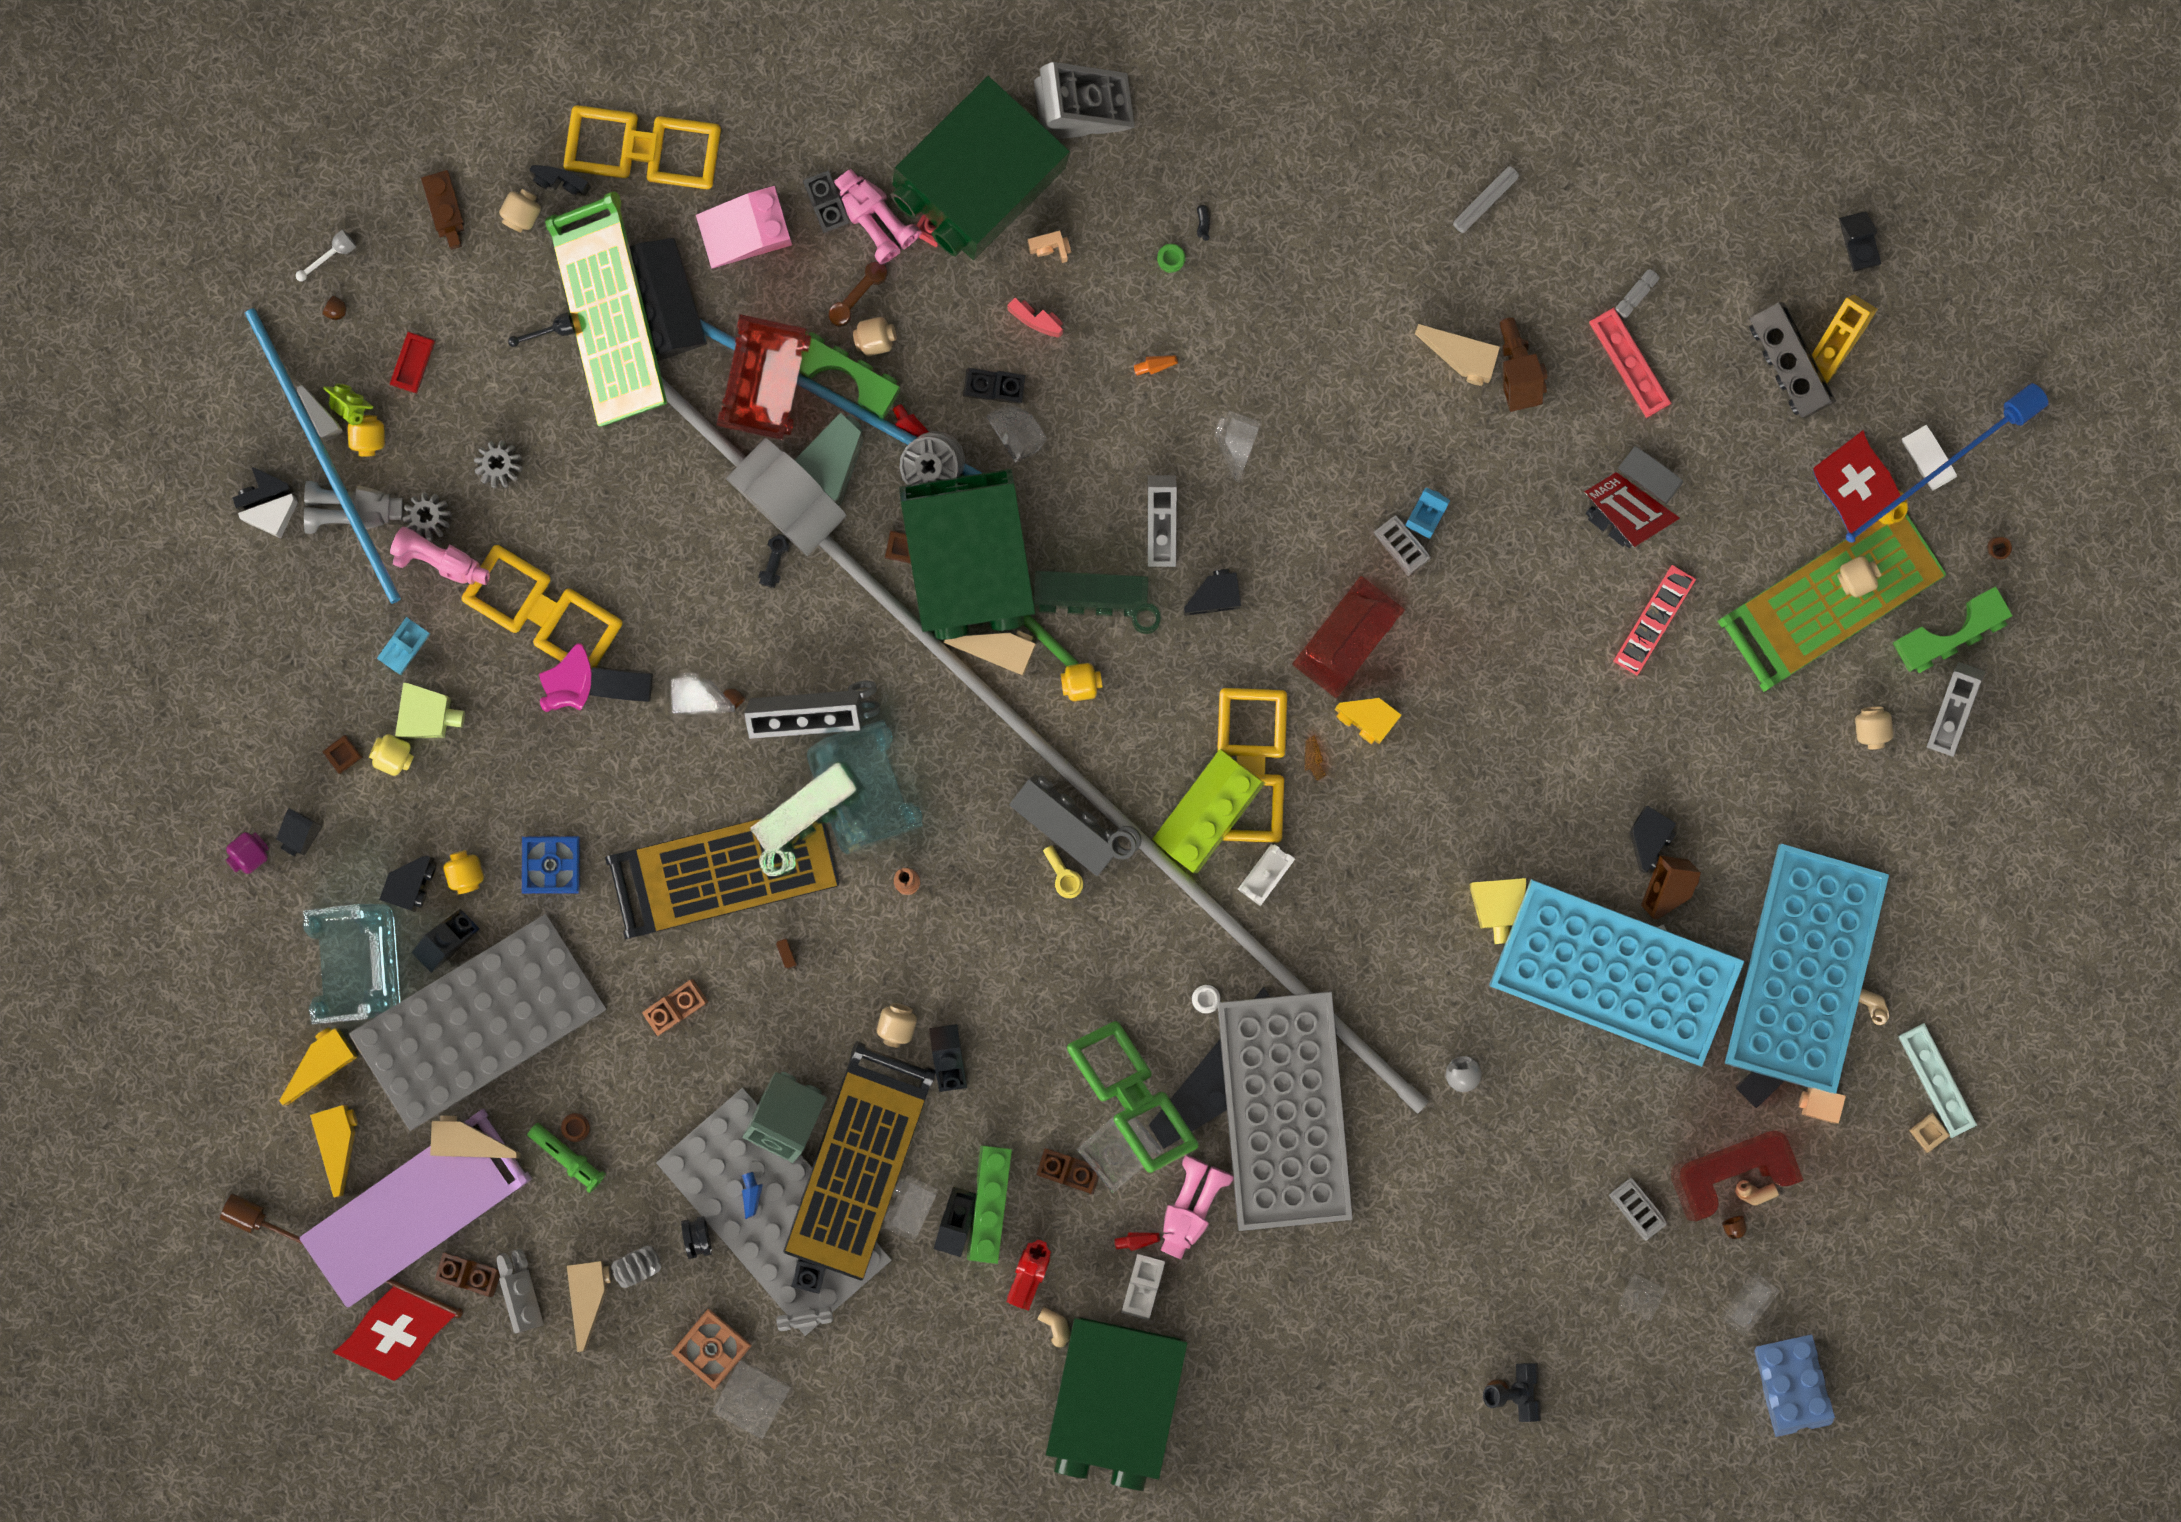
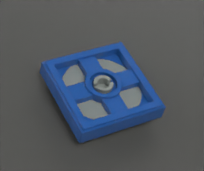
M522 837V894H580V837Z

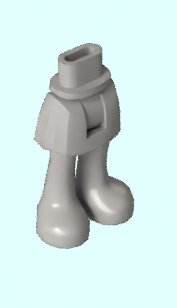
M306 481L304 492L306 506L340 504L333 490L322 489L315 481ZM357 486L356 491H347L366 529L382 526L385 523H389L390 520H402L403 498H390V494L364 486ZM304 507L305 534L316 533L322 524H351L344 510Z

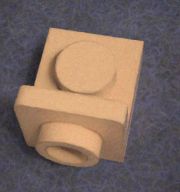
M1060 231L1027 239L1030 254L1037 253L1038 257L1052 254L1054 252L1053 248L1058 247L1061 261L1064 263L1067 262V254L1071 253L1068 238H1062Z

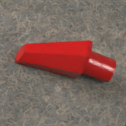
M902 404L892 409L898 419L895 424L897 427L916 437L929 432L914 414L908 415Z
M1130 1232L1127 1237L1115 1238V1247L1117 1250L1129 1248L1131 1251L1159 1242L1160 1236L1159 1233Z

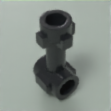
M781 534L769 539L767 545L771 548V554L766 571H760L758 576L760 578L759 584L775 588L776 583L779 584L781 576L776 575L782 554L789 552L790 545L785 540V536Z

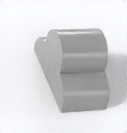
M1057 62L1046 64L1040 68L1041 76L1034 80L1039 123L1057 140L1081 137L1088 134L1119 132L1135 128L1127 73Z
M764 438L726 477L729 483L807 557L846 517L843 510L824 492L821 486L785 452H782L767 438Z

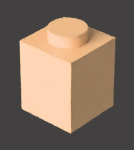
M1808 1087V1091H1803L1800 1097L1799 1107L1803 1108L1801 1115L1838 1124L1846 1096Z

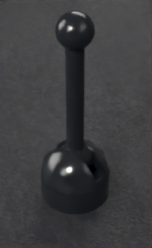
M569 312L560 314L554 319L553 325L520 337L511 336L508 339V344L511 347H516L519 342L553 331L561 336L574 334L576 332L574 326L571 325L573 323Z

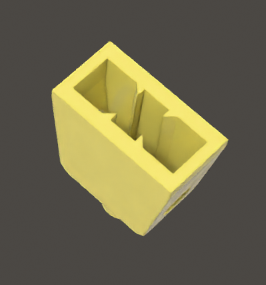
M1526 878L1471 883L1470 890L1480 928H1493L1494 943L1505 944L1511 931L1510 926H1513L1525 896Z

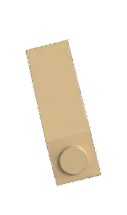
M1418 324L1415 335L1461 376L1467 377V382L1482 386L1483 382H1490L1499 346Z
M1018 630L1016 635L1011 633L972 635L944 641L945 644L1023 676L1036 648V644L1031 642L1033 637Z
M440 1116V1121H432L431 1156L520 1159V1152L465 1122H457V1116Z
M604 1261L567 1266L577 1352L587 1349L607 1291V1283H611L610 1267L604 1266Z

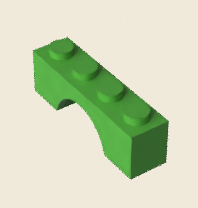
M801 332L785 359L786 365L810 379L826 370H839L848 374L858 385L859 406L885 419L900 393V387L896 385L898 381L885 373L879 376L872 372L873 367L860 359L856 363L847 358L849 353L840 347L834 346L831 349L824 345L825 340L815 333L810 332L807 335Z
M1995 586L1966 602V620L1963 627L1956 634L1938 636L1920 627L1894 641L1893 645L1907 670L1911 672L1916 669L1918 673H1921L1933 666L1931 660L1941 655L1944 660L1958 652L1956 648L1958 645L1966 642L1967 646H1970L1983 639L1980 633L1988 629L1994 633L2007 626L2005 620L2012 617V614L1997 587Z
M980 1145L976 1203L967 1251V1260L998 1264L1012 1149Z

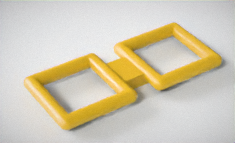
M575 105L572 108L563 164L565 170L627 178L630 175L632 161L648 163L646 177L650 182L700 189L712 188L721 127L718 124L659 116L654 121L653 133L636 131L638 116L632 112ZM582 117L626 123L620 166L575 161ZM665 128L709 134L703 178L658 172Z
M494 545L480 567L489 570L490 573L500 558L536 580L535 586L514 619L475 597L483 585L476 581L473 585H468L462 595V601L513 633L519 632L527 619L536 623L541 629L534 638V645L560 662L568 653L547 639L570 602L609 625L589 656L591 670L592 667L597 666L620 630L622 620L570 588L564 590L557 603L543 595L551 581L548 574L502 546Z
M1223 688L1220 690L1217 750L1222 749L1229 756H1237V762L1264 781V786H1273L1271 831L1230 830L1222 841L1278 843L1282 840L1284 777L1281 775L1265 774V757L1282 758L1285 755L1287 693L1284 690ZM1231 699L1276 701L1274 746L1229 745Z

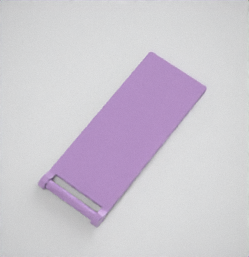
M485 1109L480 1110L465 1121V1123L472 1127L478 1125L483 1133L505 1144L487 1119L489 1115ZM429 1146L300 1237V1241L344 1305L351 1307L531 1181L532 1177L530 1174L523 1171L515 1158H501L516 1179L508 1184L491 1158L431 1156V1146Z

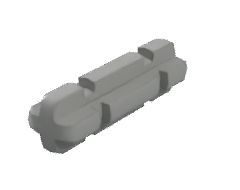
M1651 269L1644 273L1641 277L1642 280H1638L1624 297L1625 300H1622L1616 306L1615 310L1618 315L1627 318L1634 310L1633 307L1636 308L1651 290L1650 287L1653 288L1660 277Z
M826 1307L820 1308L819 1311L809 1310L793 1313L792 1316L788 1314L781 1315L776 1319L779 1331L791 1330V1327L798 1329L815 1326L819 1322L821 1324L831 1323L833 1321L832 1309Z

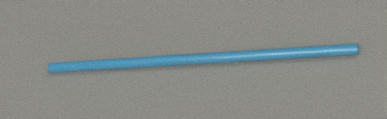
M255 308L247 310L245 315L390 603L398 602L401 597Z
M700 319L704 334L907 445L918 438ZM965 464L962 475L968 476L981 474L982 472Z

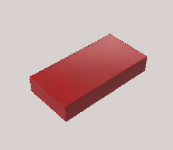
M407 332L390 385L417 394L435 341Z

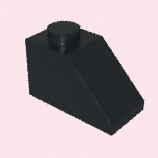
M1230 569L1213 571V575L1206 578L1184 607V616L1240 609L1237 573H1230Z
M288 808L276 840L283 843L281 849L295 857L297 853L305 855L323 826L300 812Z
M956 1187L952 1188L934 1245L935 1250L958 1257L962 1256L974 1216L976 1193Z

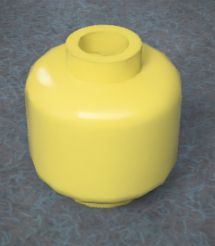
M387 734L383 738L378 737L369 758L373 759L372 765L374 768L396 776L402 769L405 771L409 769L414 756L409 754L410 744Z

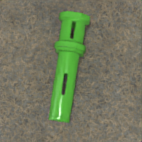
M536 1123L528 1132L527 1136L567 1169L568 1176L571 1178L575 1177L587 1187V1192L591 1193L606 1176L604 1171L599 1172L588 1163L586 1156L575 1154L540 1123Z

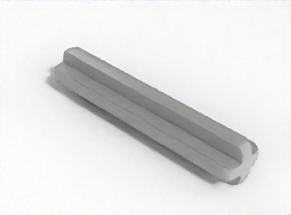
M1511 166L1507 167L1454 220V227L1459 232L1465 233L1518 179V172Z

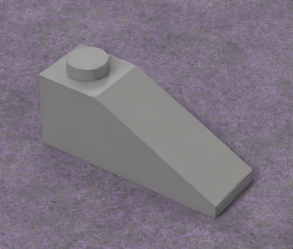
M1148 475V567H1176V475Z
M1958 662L1927 748L1954 757L1986 671Z

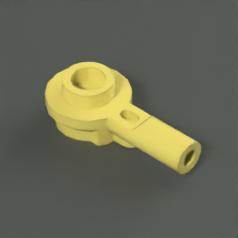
M1053 845L1045 848L1043 852L1057 874L1055 881L1057 892L1064 898L1077 897L1083 889L1082 877L1077 872L1065 867Z

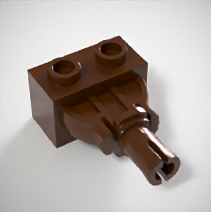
M1515 318L1503 319L1499 323L1505 342L1503 345V356H1508L1509 358L1508 361H1503V390L1509 411L1513 412L1542 405L1543 393H1547L1545 383L1547 379L1546 367L1544 363L1539 364L1537 354L1528 355V341L1520 337Z

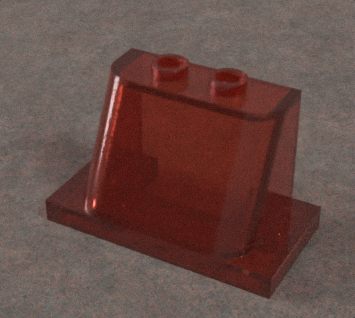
M1360 576L1298 655L1292 666L1337 699L1352 680L1353 675L1385 634L1394 626L1405 609L1364 577Z

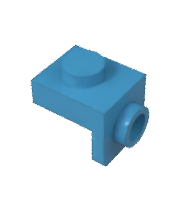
M1425 488L1405 526L1430 539L1450 500L1437 491Z

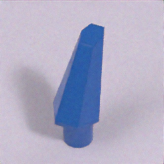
M753 1172L742 1175L746 1189L742 1190L745 1219L756 1215L763 1187L762 1184L757 1185Z

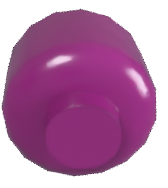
M244 832L227 845L226 852L229 857L225 861L234 872L237 873L241 870L245 874H250L267 861L268 855L266 852L269 848L257 833L254 832L251 835L248 832Z

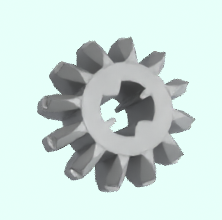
M500 440L496 448L495 444L490 441L488 442L490 449L488 452L482 447L479 449V452L484 457L474 458L476 464L482 465L475 469V473L477 475L484 474L481 478L483 484L491 480V487L496 489L500 480L503 487L507 488L508 482L506 478L510 477L514 482L518 480L512 472L522 471L520 465L514 464L522 460L520 454H514L516 448L513 445L506 448V443ZM495 459L497 461L504 459L502 461L504 466L501 470L497 467L492 470L495 467L492 464Z
M424 492L421 495V502L413 496L411 501L415 504L414 507L409 505L404 507L407 512L411 513V515L403 517L404 522L410 523L407 528L416 531L422 537L425 533L428 541L433 540V531L439 537H442L443 532L439 527L449 528L450 524L443 519L452 516L450 511H443L448 506L447 502L441 501L438 503L439 496L437 494H433L429 500L428 494ZM427 510H430L433 518L431 521L427 519V523H424L421 515L423 512L427 514Z
M646 1245L614 1261L611 1268L616 1281H618L621 1287L627 1288L658 1273L661 1269V1264L652 1246Z

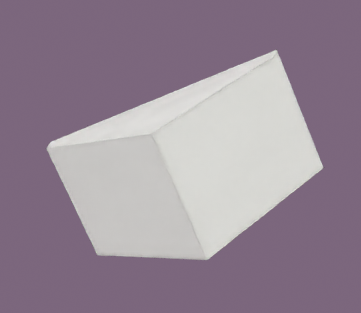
M289 494L238 514L244 522L281 538L298 501L294 495Z

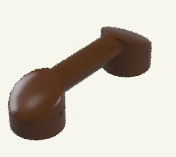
M876 261L869 263L865 268V277L845 300L834 303L831 306L829 319L833 325L835 324L837 327L846 326L851 320V308L871 285H880L886 281L888 271L884 264L881 265Z

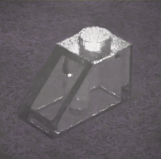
M683 673L682 678L671 679V713L696 715L735 712V706L711 680L699 678V673Z

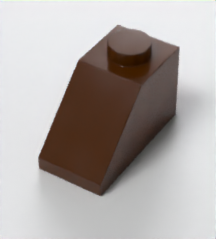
M1659 856L1641 906L1653 919H1660L1692 898L1695 887L1699 883L1701 872L1689 859Z

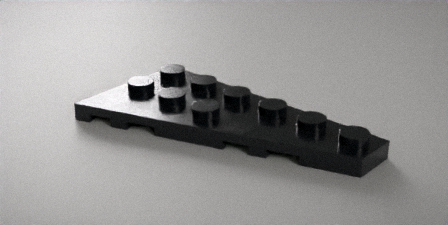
M1263 987L1254 999L1270 996ZM1221 1040L1215 1044L1170 1098L1191 1132L1227 1110ZM1161 1109L1150 1122L1149 1127L1162 1148L1165 1149L1181 1139V1136L1163 1109Z

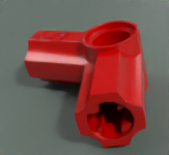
M1037 1239L1033 1243H1028L1027 1248L1023 1250L1015 1271L1017 1275L1007 1296V1303L1029 1311L1038 1285L1042 1283L1051 1260V1251L1048 1249L1046 1242Z

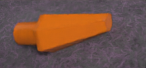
M1176 355L1146 357L1145 362L1134 365L1135 373L1137 376L1150 372V374L1157 373L1178 364Z

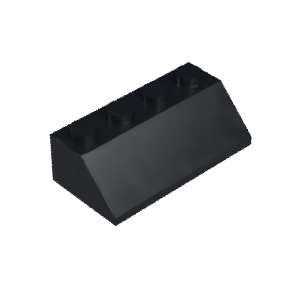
M675 238L642 242L629 246L657 361L707 345Z

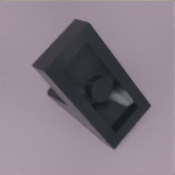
M1867 212L1838 218L1852 271L1855 272L1881 265L1874 238L1878 232Z
M252 467L259 488L255 489L254 486L244 488L238 491L239 495L232 497L236 509L244 511L294 491L288 483Z

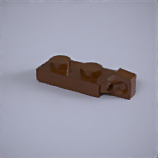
M445 170L422 177L421 181L439 237L446 236L451 250L462 247L458 232L464 231V222L449 171Z

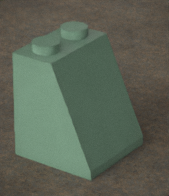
M842 413L795 459L838 506L842 504L864 442L860 423L850 414L845 417Z
M775 1072L742 1138L793 1163L803 1152L827 1097L821 1095V1090L814 1086L806 1085L805 1087L797 1083L796 1078L788 1073L781 1072L779 1074Z

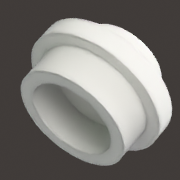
M1202 985L1194 991L1192 1003L1196 1010L1201 1013H1211L1218 1008L1217 1002H1220V994L1216 988L1210 985Z

